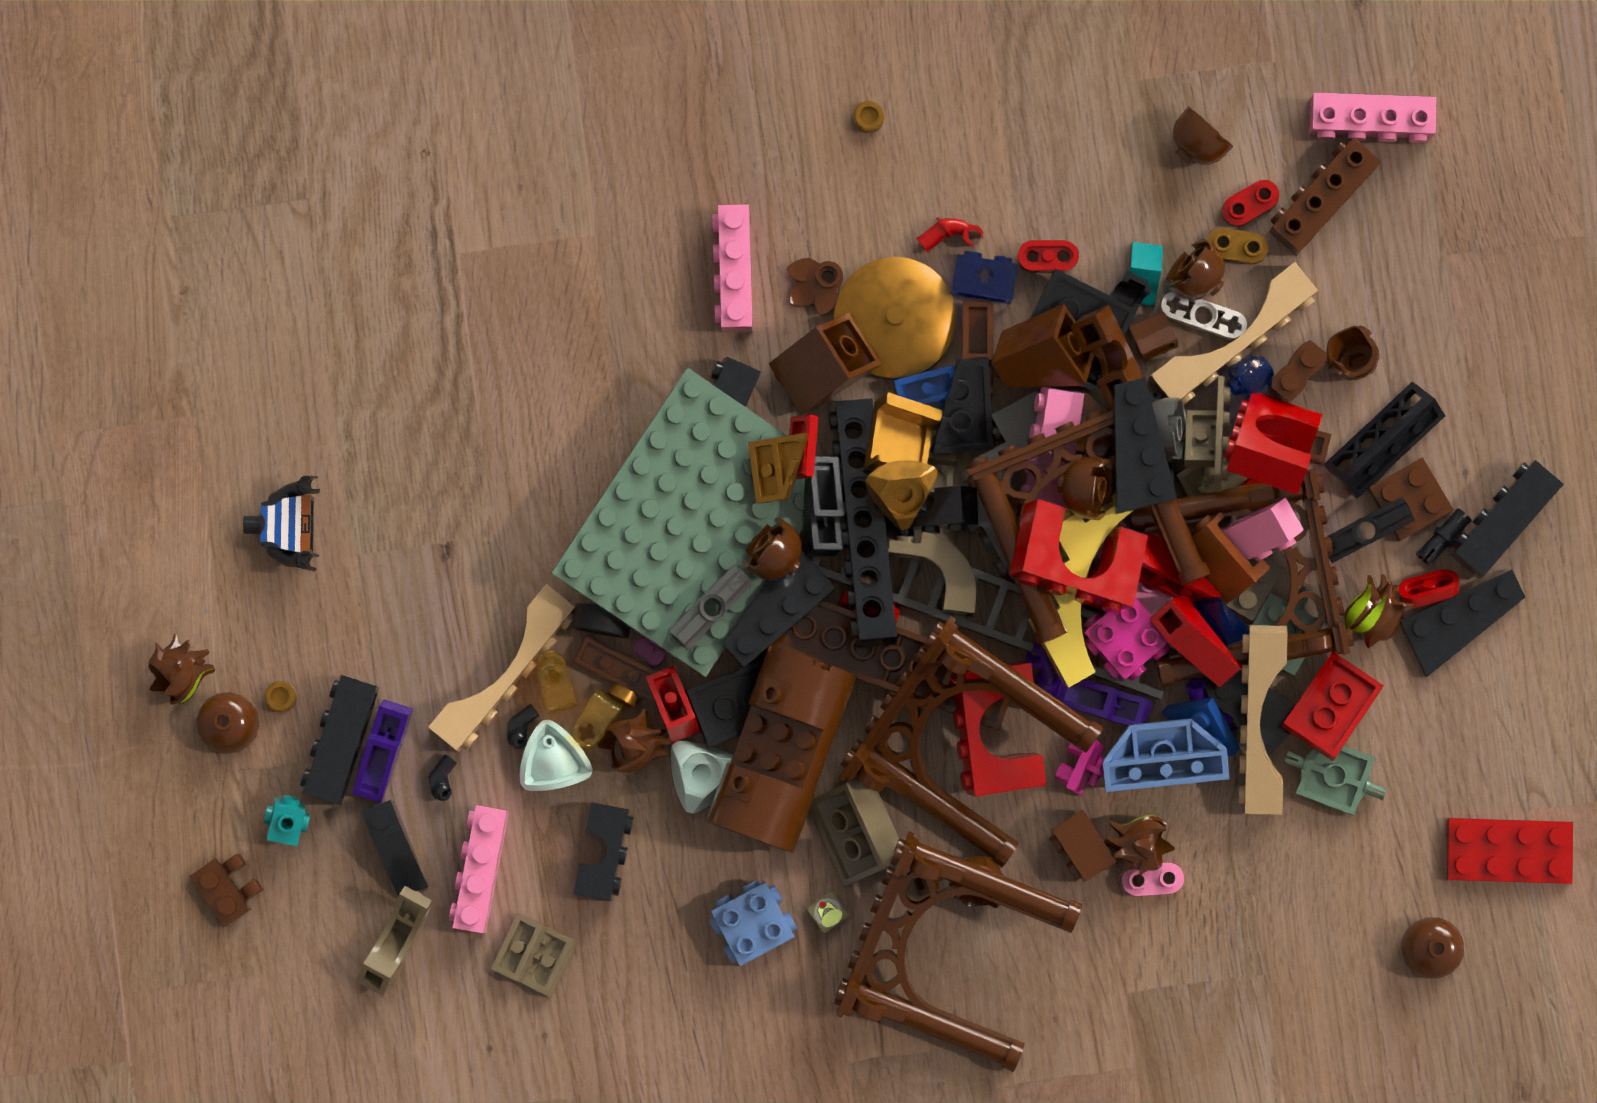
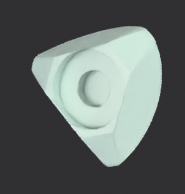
M543 720L537 725L525 747L520 766V784L528 791L559 789L588 779L592 774L593 768L582 748L567 731L552 720Z
M676 741L672 745L671 770L679 800L686 812L697 813L713 803L726 764L731 763L732 754L713 746L707 748L706 744L698 742Z

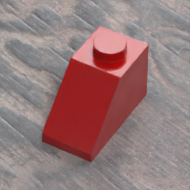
M675 666L646 676L647 683L671 743L699 733L700 729Z

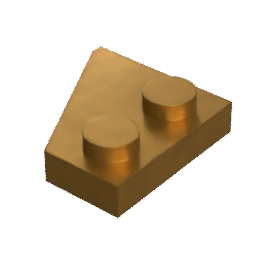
M807 433L748 442L756 504L790 499L808 440Z

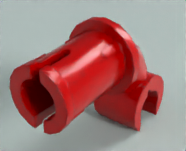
M939 217L936 218L937 222L916 237L927 253L948 236L952 238V234L962 236L963 241L971 246L974 245L968 238V231H977L980 237L984 238L982 229L977 225H971L957 218L940 219Z

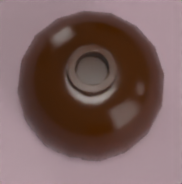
M1189 106L1175 122L1173 140L1179 147L1175 153L1187 164L1195 161L1200 165H1212L1225 157L1233 148L1230 142L1220 136L1216 129Z
M1200 239L1193 243L1192 246L1195 250L1188 255L1186 252H1183L1166 277L1170 283H1166L1165 286L1183 299L1195 301L1203 299L1209 294L1214 296L1224 284L1221 280L1225 272L1224 260L1216 247L1206 239Z
M1083 457L1075 460L1067 468L1065 475L1060 476L1058 492L1062 494L1063 502L1067 509L1075 516L1092 520H1101L1104 517L1106 511L1100 510L1103 502L1109 503L1112 491V468H1106L1105 464L1110 462L1108 459Z
M775 518L774 520L777 524L773 527L767 524L760 530L746 550L750 555L748 562L742 559L743 568L760 579L773 581L784 577L786 574L790 576L796 572L801 564L799 557L802 551V543L799 535L782 518Z
M232 692L217 693L208 698L199 709L196 719L198 734L203 743L212 750L225 754L237 753L243 750L256 738L259 729V717L255 707L243 695Z
M1426 917L1415 921L1405 931L1401 941L1402 955L1405 964L1415 974L1427 979H1440L1452 974L1460 965L1464 956V941L1460 931L1451 922L1439 917Z

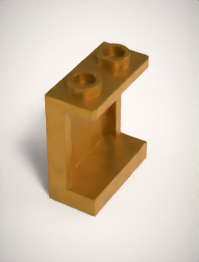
M889 392L874 402L864 469L873 472L884 464L900 460H912L927 464L932 429L941 422L943 410Z

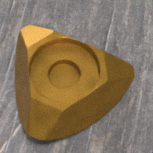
M900 460L884 464L868 475L865 484L870 496L884 515L898 529L907 530L910 528L936 482L939 472L935 467L923 462Z

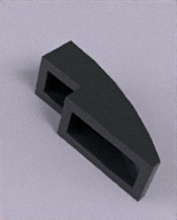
M815 456L814 477L805 478L804 486L806 556H836L843 550L840 519L844 517L839 460L838 457Z

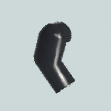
M529 704L508 721L507 740L516 749H521L526 745L527 725L540 716L532 704Z
M446 754L428 776L431 794L440 801H446L452 795L448 774L457 764Z

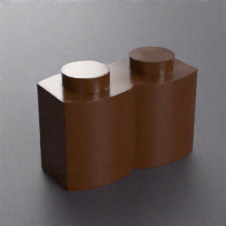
M1311 340L1303 343L1293 353L1288 365L1283 367L1273 377L1269 384L1268 392L1276 399L1288 403L1292 402L1303 391L1307 380L1311 379L1322 368L1326 361L1327 353Z

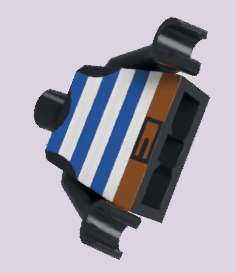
M303 476L299 481L286 484L270 494L268 500L261 503V516H244L243 532L244 534H260L261 546L267 549L270 557L284 566L302 568L314 572L317 568L310 566V560L313 557H319V554L313 553L314 497L306 494H318L320 489H312L311 487L312 481L318 479V476Z

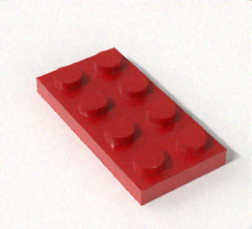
M1447 818L1446 880L1572 884L1573 822Z

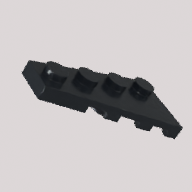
M1145 377L1114 385L1115 515L1177 499Z

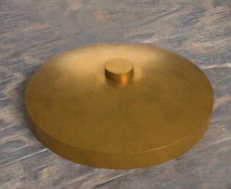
M887 257L867 263L848 278L840 290L835 304L834 319L850 313L882 365L869 374L882 379L896 380L928 371L942 359L954 337L956 307L951 291L934 270L913 259Z

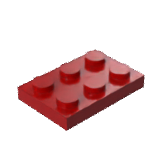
M1331 652L1281 727L1331 761H1334L1384 685L1335 652Z

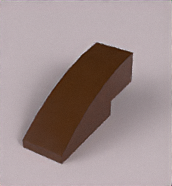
M963 301L962 359L988 357L991 400L993 397V370L991 365L993 359V301Z

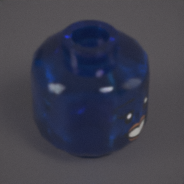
M1249 354L1229 367L1228 375L1230 379L1227 380V385L1231 387V392L1235 396L1241 395L1249 400L1251 394L1263 393L1270 388L1274 371L1263 356L1257 357L1254 354Z

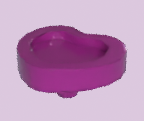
M641 637L634 645L635 653L638 656L645 657L651 666H658L663 662L666 651L645 637Z

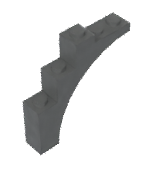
M1060 386L1050 387V388L1061 389ZM1041 389L992 415L993 437L996 441L1002 440L1003 444L973 461L985 456L990 461L1000 457L998 451L1015 445L1019 449L1028 445L1026 440L1029 439L1031 425L1036 423L1037 411L1034 410V401L1036 394L1040 393ZM1006 470L997 473L1000 482ZM1014 473L1011 474L1010 477H1009V485H1010V486H1011V481H1012V478H1013V476H1014ZM977 493L978 525H968L966 529L969 534L981 529L982 533L978 535L985 550L989 551L992 549L997 560L993 564L1001 578L1006 576L1011 582L1014 578L1009 575L1010 568Z

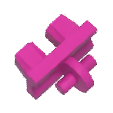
M1095 740L1090 749L1085 753L1070 743L1068 752L1079 757L1075 768L1062 763L1055 777L1067 785L1066 788L1080 796L1083 795L1087 784L1096 788L1100 777L1104 778L1102 763L1104 757L1100 755L1105 745Z

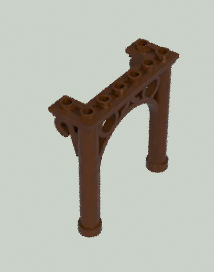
M1113 407L1108 410V413L1102 414L1101 410L1084 416L1085 422L1074 426L1072 421L1055 428L1057 433L1045 437L1044 433L1027 439V446L1019 449L1015 445L998 451L1000 457L988 461L985 456L969 463L970 466L966 467L967 471L961 477L963 483L967 482L969 487L975 485L1009 568H1011L1024 504L1035 500L1046 485L1064 475L1067 468L1075 460L1082 458V454H1070L1063 446L1089 436L1085 442L1086 457L1099 458L1093 453L1092 444L1096 439H1100L1103 436H1110L1115 439ZM1051 452V464L1044 470L1047 475L1041 479V472L1038 467L1026 461ZM1113 456L1105 466L1106 468H1112V471L1115 472V456ZM1061 459L1068 463L1061 467H1058L1060 465ZM1006 470L1000 482L997 473ZM1020 470H1028L1034 476V486L1029 493L1014 491L1009 485L1010 475ZM1007 496L1024 501L1018 522ZM1176 499L1149 506L1181 585L1184 586L1210 575L1211 573L1206 562L1203 563ZM1013 576L1036 630L1034 636L1038 645L1066 634V628L1059 616L1052 596L1047 592L1048 587L1041 585L1027 586L1019 582L1020 578Z
M1315 469L1307 470L1298 495L1264 483H1256L1224 489L1221 492L1214 491L1177 498V504L1186 524L1198 522L1207 515L1212 519L1220 512L1225 517H1245L1253 513V511H1250L1252 509L1263 508L1286 498L1292 510L1296 511L1299 515L1300 524L1304 529L1294 539L1296 542L1301 540L1308 530L1313 558L1304 557L1299 553L1297 547L1292 549L1290 546L1283 550L1289 568L1290 590L1285 610L1274 626H1285L1290 620L1298 629L1303 630V633L1287 636V661L1331 652L1343 655L1350 654L1349 647L1354 646L1351 628H1345V623L1340 621V616L1344 615V607L1341 597L1336 598L1334 585L1339 584L1336 568L1330 567L1328 555L1333 554L1330 537H1324L1322 525L1327 524L1324 506L1318 505V500L1321 499L1320 493H1324V483L1321 474L1316 475ZM1302 500L1303 508L1295 504L1294 501ZM1149 506L1133 510L1128 514L1131 530L1145 533V531L1158 529ZM1297 563L1304 565V567L1299 571V574ZM1315 570L1320 597L1311 591H1302L1298 594L1299 586L1304 587L1306 576ZM1305 597L1315 602L1318 612L1316 621L1310 625L1301 623L1293 613L1298 601ZM1325 619L1326 628L1318 630ZM1243 642L1225 645L1241 666L1248 665L1249 653H1243ZM1182 654L1164 655L1156 661L1161 687L1172 686L1177 681L1206 676Z
M950 616L945 625L941 622L936 625L924 645L915 655L912 661L917 665L912 672L906 669L896 683L901 688L896 695L891 692L887 695L880 706L884 710L880 718L876 716L871 718L863 730L868 733L863 742L857 739L840 764L845 769L839 778L843 781L846 778L852 781L857 774L858 779L871 790L880 792L886 786L898 792L988 854L999 867L1003 868L1019 845V842L941 789L931 779L924 767L920 745L922 731L928 716L940 703L953 695L971 690H984L994 692L1010 700L1085 753L1093 745L1103 727L1094 720L1092 722L1088 721L957 630L959 626L954 623L956 619ZM940 665H944L952 672L957 673L956 683L944 685L937 680L935 672ZM970 670L983 679L966 680V672ZM926 674L927 683L933 691L927 695L913 693ZM905 705L911 714L910 724L906 722L892 724L897 714ZM926 706V707L924 708V710L922 711V713H921V708H920V707ZM892 733H904L909 739L910 748L903 752L892 750L888 744V739ZM911 759L915 774L898 762Z
M908 831L905 840L899 838L893 852L891 864L895 865L894 868L888 866L881 882V884L886 885L882 896L876 894L870 912L875 913L871 924L865 922L859 936V940L864 941L860 952L854 950L847 966L852 969L849 979L842 978L834 1001V1004L839 1006L836 1016L842 1018L843 1015L849 1017L853 1009L857 1014L870 1020L880 1021L884 1017L1000 1063L1002 1068L1014 1072L1025 1043L937 1009L918 995L909 980L905 964V951L909 935L918 919L931 906L943 899L957 895H973L987 899L1069 933H1072L1083 904L1074 900L1065 901L918 842L919 839L914 837V833ZM940 877L957 885L937 890L935 880H938ZM914 878H922L929 885L930 895L923 900L914 901L907 896L906 889L909 882ZM897 894H899L900 901L905 907L915 909L912 913L907 910L904 915L898 918L888 917ZM904 926L900 936L898 928H902ZM882 931H885L891 937L892 949H897V954L887 949L879 950L873 954ZM881 959L891 960L895 964L898 973L886 982L876 979L873 973L876 963ZM865 975L869 984L862 982ZM900 983L909 1000L887 991Z

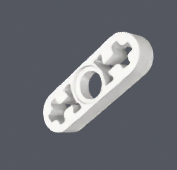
M1169 292L1160 303V310L1165 313L1167 319L1227 340L1239 338L1247 328V321L1241 313L1202 299L1195 301L1183 299L1175 293ZM1174 298L1179 299V305L1188 308L1189 302L1193 303L1194 306L1189 313V320L1183 318L1186 314L1185 311L1177 310L1175 314L1169 312L1170 307L1166 305V302H1172ZM1205 307L1211 311L1212 320L1209 323L1200 324L1196 321L1195 311L1198 308ZM1218 312L1223 313L1220 320L1230 322L1232 318L1237 319V325L1241 329H1236L1232 334L1228 332V326L1219 323L1218 329L1212 327L1217 321Z

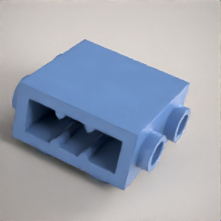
M758 879L742 887L741 889L744 894L735 899L729 894L714 902L716 909L711 911L714 917L709 919L716 935L718 936L723 933L728 943L723 948L731 963L737 961L739 966L794 938L795 936L792 931L798 929L789 912L783 915L778 905L783 900L776 886L769 887L767 882L760 885Z

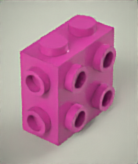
M1136 597L1133 607L1121 610L1120 613L1107 612L1103 617L1097 613L1084 624L1087 628L1083 633V636L1086 638L1084 641L1085 647L1094 656L1098 653L1106 661L1103 667L1114 680L1119 677L1124 681L1129 677L1134 681L1146 670L1143 665L1151 657L1157 661L1170 650L1166 645L1168 643L1167 640L1150 620L1152 615Z

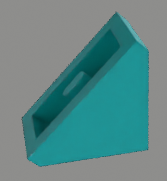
M1132 242L1128 271L1148 281L1151 292L1144 298L1141 305L1155 307L1162 269L1163 246Z

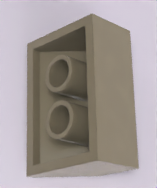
M857 778L813 799L809 810L844 887L893 865L891 860L899 837L878 791L869 789Z

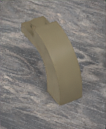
M922 532L920 544L914 543L915 538L907 536H896V540H890L889 556L921 560L931 564L938 570L945 585L942 613L973 617L976 604L975 578L968 561L952 543L940 536L927 532Z
M404 886L382 934L364 961L356 982L384 996L417 939L429 914L432 900L423 896L420 892Z

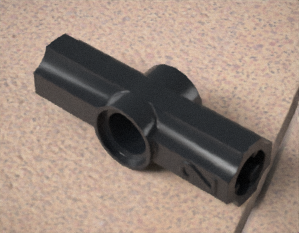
M1404 497L1328 535L1333 554L1328 555L1331 563L1414 522L1415 518ZM1365 521L1375 526V535L1371 539L1364 538L1360 533V526Z

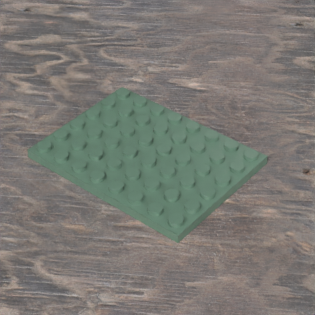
M686 368L550 574L701 676L706 677L723 652V644L768 581L754 576L743 568L742 559L748 562L750 557L746 552L748 546L765 525L768 524L773 527L777 524L774 520L775 518L785 520L797 531L798 535L804 528L805 478L795 479L790 499L756 504L748 442L787 435L691 369ZM733 565L737 566L749 577L753 585L726 611L720 620H717L689 650H686L668 631L695 605L699 597L704 595ZM708 599L704 603L705 613L712 617L717 613L718 605L713 599Z

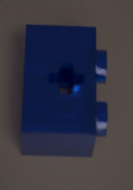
M964 251V255L957 254L951 294L1011 304L1018 264L1012 263V258L1005 256H994V260L982 258L981 253L974 251ZM983 270H988L989 276L994 278H989L987 283L981 282V277L976 276V274L980 275Z

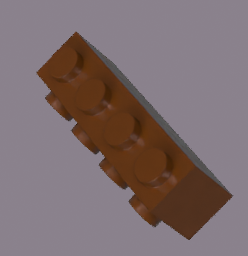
M1355 137L1348 144L1343 140L1332 152L1335 159L1328 166L1322 163L1311 175L1315 181L1308 188L1302 185L1291 197L1294 204L1287 211L1282 207L1270 220L1274 226L1269 232L1295 256L1302 251L1382 162Z

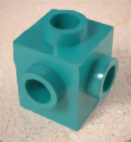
M283 795L282 799L274 797L273 805L266 806L263 824H268L266 830L267 840L293 846L298 845L300 832L307 831L310 814L305 813V804L300 803L299 798Z

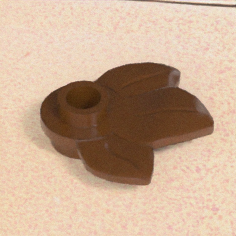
M802 258L787 267V272L798 281L790 295V303L792 305L805 307L815 304L820 315H824L834 308L838 297L837 289L843 282V271L838 264L832 261H824L819 264L811 258ZM825 272L833 273L834 279L831 282H825L822 279Z

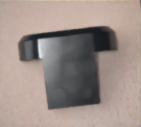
M1055 268L1030 318L1065 304L1075 321H1077L1083 315L1109 305L1125 336L1144 298L1150 294L1151 289L1146 279L1125 270L1116 282L1110 295H1107ZM1094 355L1086 384L1082 385L1091 391L1100 388L1097 380L1102 376L1101 365L1096 355Z
M768 648L744 669L740 667L736 671L685 690L707 748L741 735L751 707L748 703Z

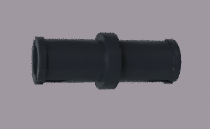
M1457 508L1441 527H1436L1433 530V536L1416 552L1419 559L1425 558L1422 562L1431 566L1447 547H1452V544L1455 542L1454 539L1472 522L1468 515L1463 517L1464 511Z

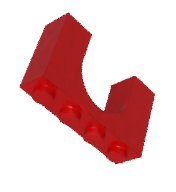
M1252 391L1249 401L1242 400L1224 455L1225 458L1230 459L1226 471L1298 495L1311 458L1309 453L1323 414Z
M1040 499L1024 504L1009 575L1020 578L1019 582L1027 586L1041 585L1048 587L1047 592L1055 595L1069 594L1075 596V601L1079 603L1093 604L1094 602L1103 605L1102 609L1111 613H1120L1121 610L1134 606L1148 535L1124 527L1114 528L1105 539L1098 569L1090 578H1083L1075 575L1065 566L1059 552V538L1066 508Z
M1030 662L1006 663L1034 683ZM970 670L966 672V680L983 679ZM952 672V679L949 680V685L957 682V673ZM984 690L965 691L951 696L955 698L956 710L953 711V722L955 728L959 729L960 741H957V753L959 759L963 760L964 772L960 774L961 785L968 795L978 797L1046 786L1043 755L1032 752L1007 757H995L987 751L981 741L979 727L985 710L994 702L1005 697Z

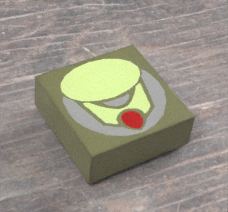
M832 891L806 908L824 934L849 917Z

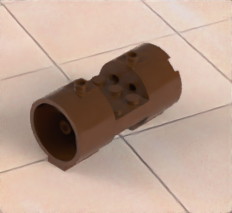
M769 646L748 703L751 707L731 763L726 764L706 822L794 853L815 795L814 792L834 736L837 734L857 676L832 665L829 667L827 664L776 646Z

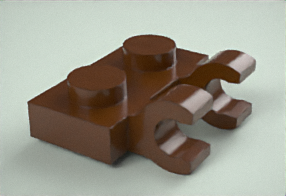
M240 854L232 856L222 865L215 858L189 876L223 927L228 926L250 911L251 908L246 901L264 890L257 879L252 880L240 890L236 888L229 876L246 865Z

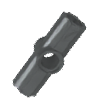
M733 565L704 595L698 598L695 605L668 632L682 647L689 650L753 585L752 581L742 570ZM708 599H713L718 605V611L713 617L707 615L704 611V603Z

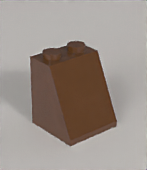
M1062 304L1003 330L991 365L994 374L1001 378L1007 387L1082 386L1086 384L1095 354L1092 351L1082 352L1070 327L1075 322V319L1065 304Z
M850 313L815 327L768 363L774 372L775 378L781 383L790 397L791 403L797 408L800 415L818 408L882 365Z

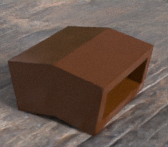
M1164 312L1128 328V332L1143 362L1178 347L1177 337Z

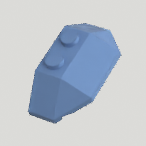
M1191 718L1129 725L1102 760L1105 792L1230 779L1227 748Z

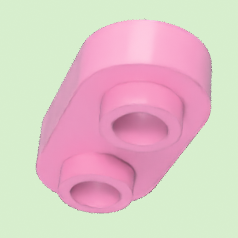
M1163 863L1161 868L1145 872L1142 875L1143 884L1139 887L1134 886L1132 883L1133 876L1140 875L1139 870H1128L1122 874L1121 878L1123 889L1133 896L1175 893L1182 887L1184 882V874L1181 868L1173 863ZM1166 872L1174 875L1173 883L1166 884L1163 881V875Z

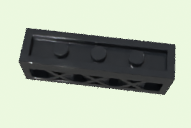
M1412 381L1323 465L1330 473L1342 481L1349 494L1357 499L1445 417V414L1436 399ZM1414 394L1421 398L1414 406L1405 407V402ZM1397 417V422L1394 425L1383 428V423L1388 418ZM1375 438V442L1369 448L1361 449V444L1366 439ZM1353 458L1352 464L1343 472L1337 468L1343 460Z

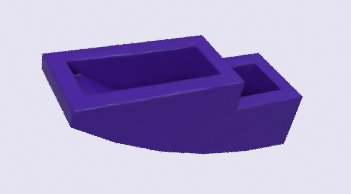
M1057 675L1056 682L1058 687L1052 691L1051 695L1072 710L1126 727L1132 724L1147 723L1153 705L1152 701L1084 679L1068 688Z
M385 699L379 705L352 794L382 803L404 741L413 708Z

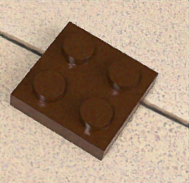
M1423 457L1368 488L1379 508L1401 497H1404L1408 503L1415 521L1394 531L1399 542L1454 510Z

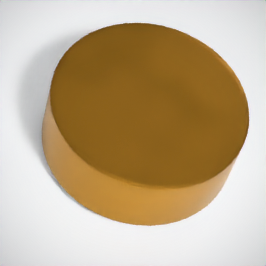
M874 101L860 103L854 112L855 125L859 130L866 133L879 130L884 122L882 107Z
M273 682L265 691V702L274 711L286 712L296 703V691L287 682Z
M616 683L612 684L607 693L617 702L632 709L635 708L639 701L637 694Z

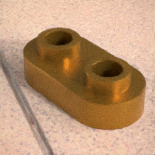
M1217 228L1207 238V241L1221 253L1224 261L1255 265L1260 263L1268 252L1267 241L1258 233ZM1225 238L1228 241V246L1225 248L1219 247L1217 240ZM1249 243H1255L1258 246L1256 253L1249 252L1247 248Z

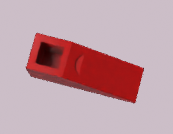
M1185 595L1171 599L1150 618L1167 642L1218 687L1224 685L1243 668Z

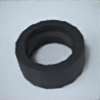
M577 603L575 606L572 628L598 635L629 638L631 628L599 606L585 603Z

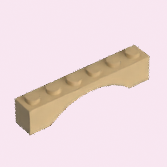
M1294 262L1270 281L1258 316L1239 338L1225 347L1210 353L1195 356H1175L1154 372L1149 380L1159 393L1163 394L1164 398H1180L1179 401H1182L1183 405H1185L1196 396L1193 390L1203 384L1206 388L1218 379L1219 375L1217 372L1226 365L1231 369L1244 358L1241 353L1250 346L1255 350L1268 339L1264 334L1274 327L1279 331L1291 321L1289 315L1297 308L1300 312H1303L1315 302L1313 296L1317 293L1318 289L1297 263Z
M546 584L527 607V623L524 638L517 656L507 671L494 684L482 692L464 700L447 703L428 728L456 751L460 752L462 748L468 750L478 738L475 732L482 724L488 726L498 714L495 710L502 700L508 702L518 689L515 684L521 676L526 679L537 667L538 664L534 662L541 652L546 655L557 642L554 636L561 628L566 631L572 625L575 607Z
M1249 625V634H1243V653H1249L1248 665H1242V683L1248 684L1247 695H1241V714H1247V725L1240 726V744H1246V755H1240L1239 774H1245V785H1239V804H1244L1245 814L1282 815L1283 776L1275 768L1265 750L1260 732V718L1267 691L1276 675L1287 664V626Z

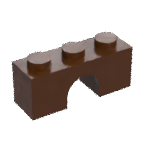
M1107 305L1083 315L1070 327L1082 352L1092 351L1097 356L1102 369V376L1097 380V383L1109 408H1112L1114 385L1144 377L1110 306Z

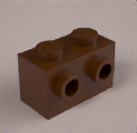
M1083 809L1050 830L1053 836L1049 840L1058 854L1064 851L1070 860L1066 866L1075 880L1081 877L1082 881L1086 882L1117 862Z

